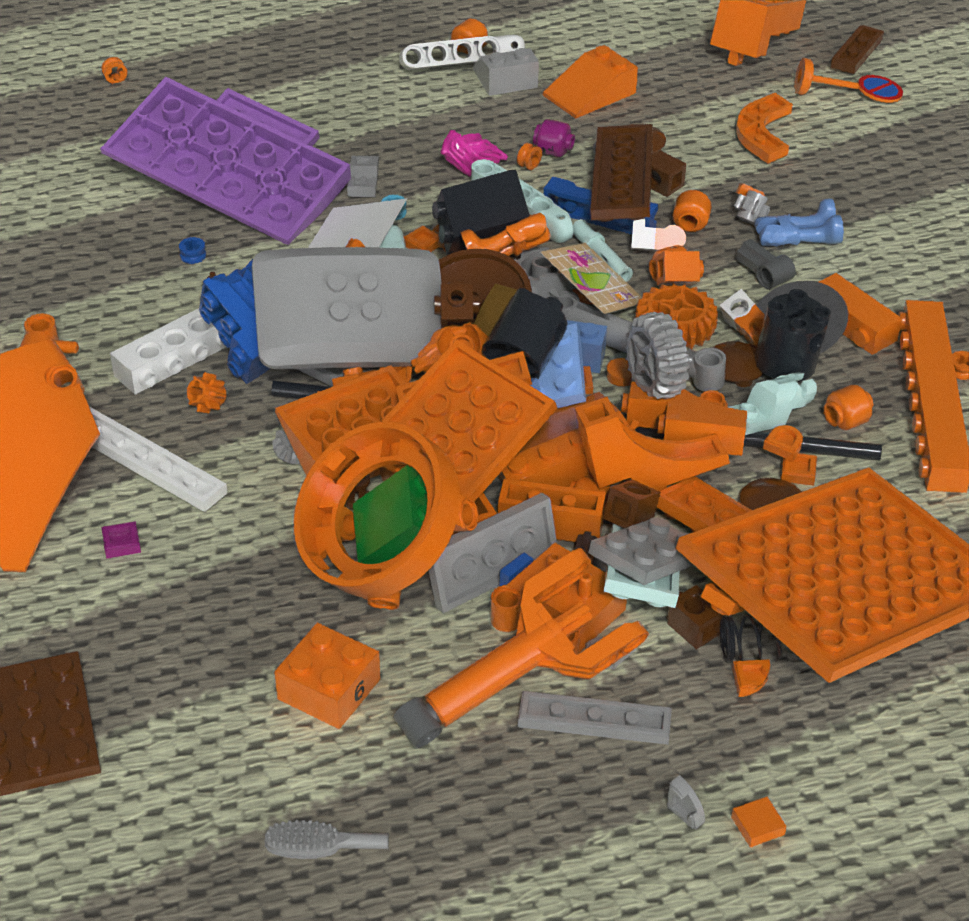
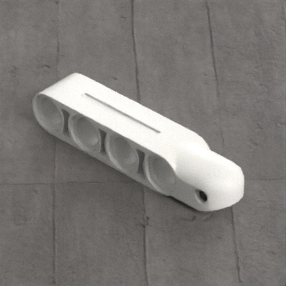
M518 35L484 36L412 44L401 51L399 62L407 70L476 63L481 56H486L482 52L484 42L492 46V53L515 51L519 48H525L523 38ZM458 45H463L467 48V58L463 59L457 55ZM433 48H438L442 51V61H436L432 58L431 51ZM407 51H414L417 54L418 61L416 64H411L407 61Z

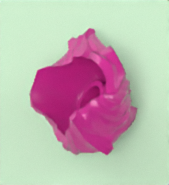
M450 130L444 139L441 154L444 155L446 161L469 177H471V165L477 160L486 159L499 163L500 160L508 159V155L487 139L483 140L479 133L461 136L455 130Z

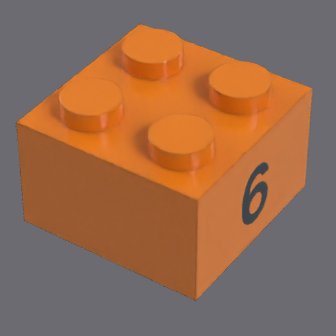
M316 623L275 670L277 699L340 729L380 681L379 651L320 623Z

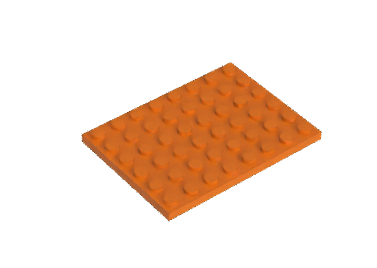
M869 467L679 537L675 548L828 683L969 618V544Z

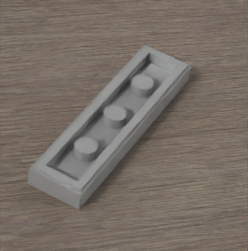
M522 691L518 727L669 745L672 708Z

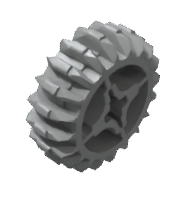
M650 312L634 318L632 324L628 326L629 333H626L625 336L627 340L625 345L627 357L625 359L628 360V371H631L632 381L636 382L643 392H647L649 397L669 399L681 394V390L686 388V381L689 380L687 369L690 368L687 357L689 353L686 350L687 342L683 340L682 329H678L676 320H672L669 314H664L663 312Z

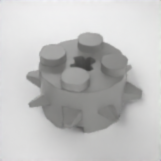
M548 247L531 248L530 250L523 251L521 258L515 259V261L526 272L533 293L544 298L551 297V295L559 298L561 297V291L573 292V289H577L540 253L549 250Z

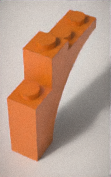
M632 381L630 393H623L621 412L627 413L629 426L633 419L639 421L637 427L658 429V434H664L663 440L668 441L693 440L716 434L729 455L742 456L747 411L712 403L685 389L681 390V394L673 398L657 399L656 397L648 396L647 392H643L636 382Z
M607 396L575 407L588 468L599 489L623 480L626 482L633 479L657 491L666 489L668 485L730 464L728 452L716 434L683 441L661 440L642 435L619 419Z

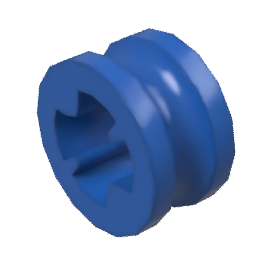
M190 237L180 242V258L183 262L195 264L206 258L205 242L202 239Z

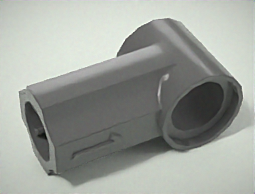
M752 239L743 242V245L737 251L736 259L755 272L759 284L767 290L775 288L795 277V265L787 255L776 257Z

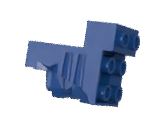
M253 259L242 270L236 269L227 277L223 273L205 279L202 285L199 312L207 324L212 323L218 330L222 343L227 348L230 347L227 360L229 370L236 378L241 377L246 384L271 369L263 365L258 356L252 280Z

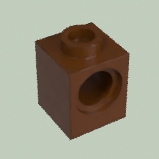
M660 150L652 155L651 189L668 197L684 186L686 163Z
M633 479L610 487L603 519L624 529L650 520L655 516L661 492Z
M698 585L691 587L685 592H679L676 607H669L667 624L696 650L720 635V622L722 617L725 616L714 611L711 608V603L701 598L703 590Z

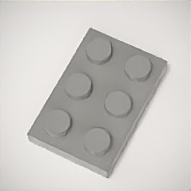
M656 517L591 540L588 552L643 585L693 566L686 557L675 549L679 537L689 533H683L670 526L667 520Z

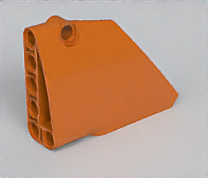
M51 339L24 345L0 354V567L3 571L26 572L65 491L91 447L100 436L84 395L85 388L76 369L71 366L59 346ZM72 382L69 386L62 387L63 384Z

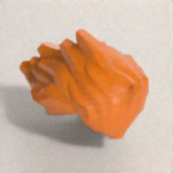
M470 322L464 323L462 326H446L434 332L431 341L418 353V357L411 360V365L415 367L414 371L416 374L422 371L427 372L456 339L483 355L482 346L488 336L480 327Z

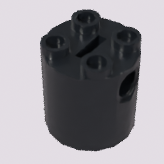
M519 288L514 296L510 298L482 346L483 356L492 360L523 351L530 377L539 379L567 330L568 322L562 312L563 304L554 297L544 298L531 293L527 289Z
M792 289L789 294L776 296L769 301L754 357L757 367L773 379L796 372L805 373L802 380L798 382L810 378L815 373L831 314L829 308L808 297V294L801 289Z

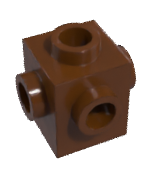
M451 281L447 284H441L440 295L434 296V315H441V329L452 325L462 326L464 323L469 322L473 324V314L479 313V295H473V284H465L462 281Z

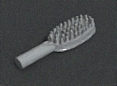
M289 820L288 823L282 821L281 824L275 823L274 826L269 827L265 834V847L270 853L286 858L317 859L331 856L340 848L389 849V833L338 832L331 824L327 825L325 822H312V820L305 822V820L301 822L295 820V822Z

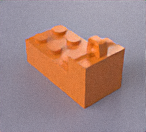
M720 0L710 45L730 50L727 63L735 66L743 63L745 55L754 58L766 56L771 35L790 34V31L800 29L806 0Z

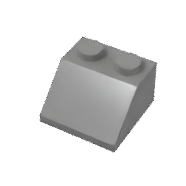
M519 48L515 51L504 53L494 52L490 55L481 56L473 65L475 74L489 96L538 88L539 61L531 48Z

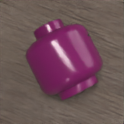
M546 119L542 124L536 126L533 144L542 149V154L563 157L568 150L571 151L573 149L575 135L572 134L568 123Z

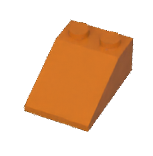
M606 45L598 46L580 56L543 91V96L576 119L635 94L638 67Z

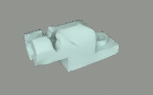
M796 372L759 382L752 388L747 403L729 406V408L747 411L745 435L774 429L777 426L786 425L792 409L804 407L814 399L817 392V385L814 380H804L799 385L797 382L802 380L805 373Z

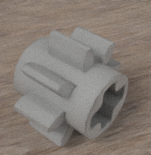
M748 190L746 196L739 194L734 204L735 209L739 210L736 217L754 225L757 218L768 216L770 207L765 205L768 198L752 190Z

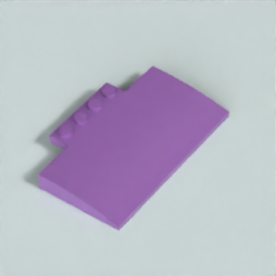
M165 77L100 148L102 154L287 245L326 209L351 179L350 164L313 147L319 139L318 130L229 88L217 100H214L168 77Z

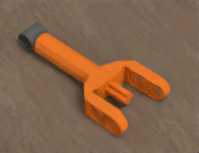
M582 548L571 551L525 581L516 636L426 694V704L420 697H416L406 702L395 712L394 720L415 749L425 746L438 737L443 729L441 725L447 727L537 666L551 668L564 676L590 680L636 649L647 639L649 633L640 621L624 623L578 655L575 654V646L568 639V636L594 620L590 609L586 604L579 602L553 619L542 604L578 581L582 573L589 567L591 559Z

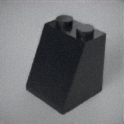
M516 170L504 171L441 189L437 201L432 206L433 217L437 219L439 225V240L441 243H444L447 255L466 250L460 234L464 230H472L480 239L489 238L505 230L506 226L530 216Z

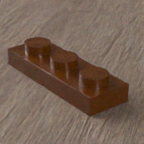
M860 25L832 57L831 68L855 74L883 40L884 31Z

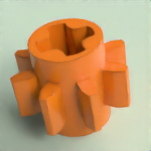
M204 372L202 377L194 376L187 387V397L190 400L188 404L197 406V412L209 414L211 409L220 410V406L226 399L225 382L217 380L216 374Z

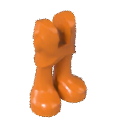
M542 213L533 214L517 223L508 225L505 230L489 238L480 239L470 229L460 232L466 250L488 249L507 256L514 254L516 257L525 250H530L549 241L551 237L546 218Z

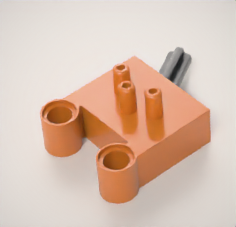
M589 531L578 535L575 549L582 548L591 559V564L582 573L578 581L542 604L553 619L579 602L588 606L594 620L568 636V639L575 646L576 655L586 647L588 641L596 638L626 610L627 599H619L611 593L603 592L606 572L593 565L595 557L588 553L591 540L597 539ZM553 543L507 585L495 588L491 594L492 626L502 632L515 631L518 627L525 581L561 559L570 551L557 543Z

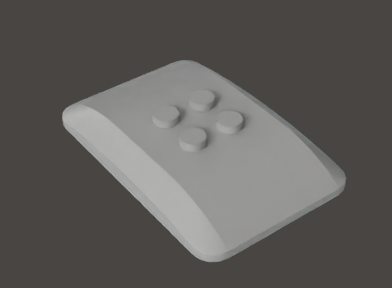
M380 247L295 248L261 251L253 258L252 280L258 356L262 364L268 368L412 366L411 360L418 357V353L431 341L434 332L441 329V315H434V296L440 295L442 284L438 258L430 251Z

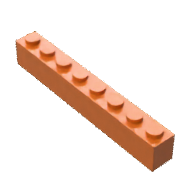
M906 300L904 312L898 313L902 317L900 349L905 350L903 369L908 370L906 390H911L909 410L915 412L912 420L913 433H918L915 451L916 455H921L919 477L925 478L926 491L967 493L969 486V446L943 302Z

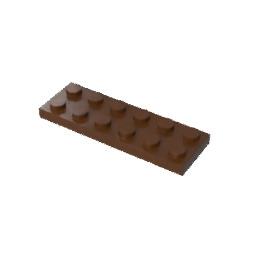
M653 124L598 127L590 209L591 220L608 222L614 219L629 218L631 220H639L644 217H650Z

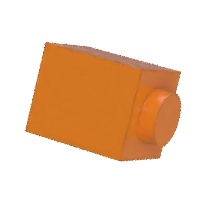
M663 251L656 256L657 286H661V284L672 286L673 283L676 286H683L684 284L692 286L700 282V278H702L704 273V264L700 260V252Z

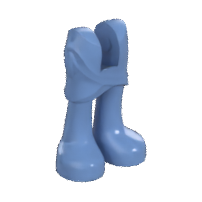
M832 198L820 201L817 213L810 216L800 217L791 216L790 214L757 218L754 222L762 246L798 245L800 241L840 244L843 241V221L840 215H836L835 203Z

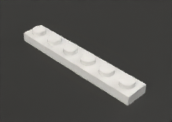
M90 407L100 432V436L92 448L203 512H206L227 494V484Z

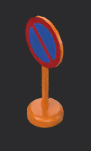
M808 58L801 59L796 72L794 89L795 94L798 95L806 94L810 89L811 83L818 82L859 89L867 97L886 103L898 102L903 96V90L896 82L878 75L862 76L858 83L813 75L814 64Z

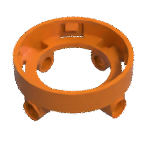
M390 421L374 422L359 426L338 438L313 464L297 498L294 514V535L302 560L316 576L348 594L367 600V604L371 607L395 610L400 605L401 590L421 578L436 563L449 543L453 532L472 531L476 528L478 524V509L472 499L460 494L455 468L449 457L439 446L405 424ZM358 455L360 459L354 462L336 482L335 478L341 470ZM406 465L415 468L425 483L428 499L425 519L417 536L404 551L390 560L377 564L356 562L348 555L342 544V541H351L355 538L353 512L344 506L350 493L366 475L384 466L394 473ZM327 555L332 563L343 572L338 578L329 575L326 571L330 569L324 561Z

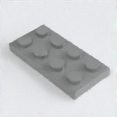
M540 493L479 522L472 531H461L452 535L439 559L429 569L436 608L445 613L500 586V570L524 552L531 556L534 561L553 543H557L550 497Z

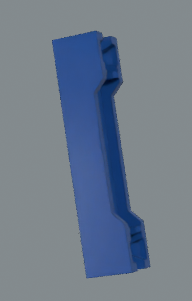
M553 176L544 187L543 194L549 197L554 204L568 212L570 218L582 219L587 223L633 234L634 220L629 218L614 219L608 222L591 220L592 190L578 187L572 181ZM651 202L650 217H644L645 227L656 228L657 221L654 218L658 211V204Z

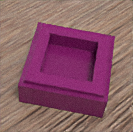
M136 521L101 527L106 559L141 553Z

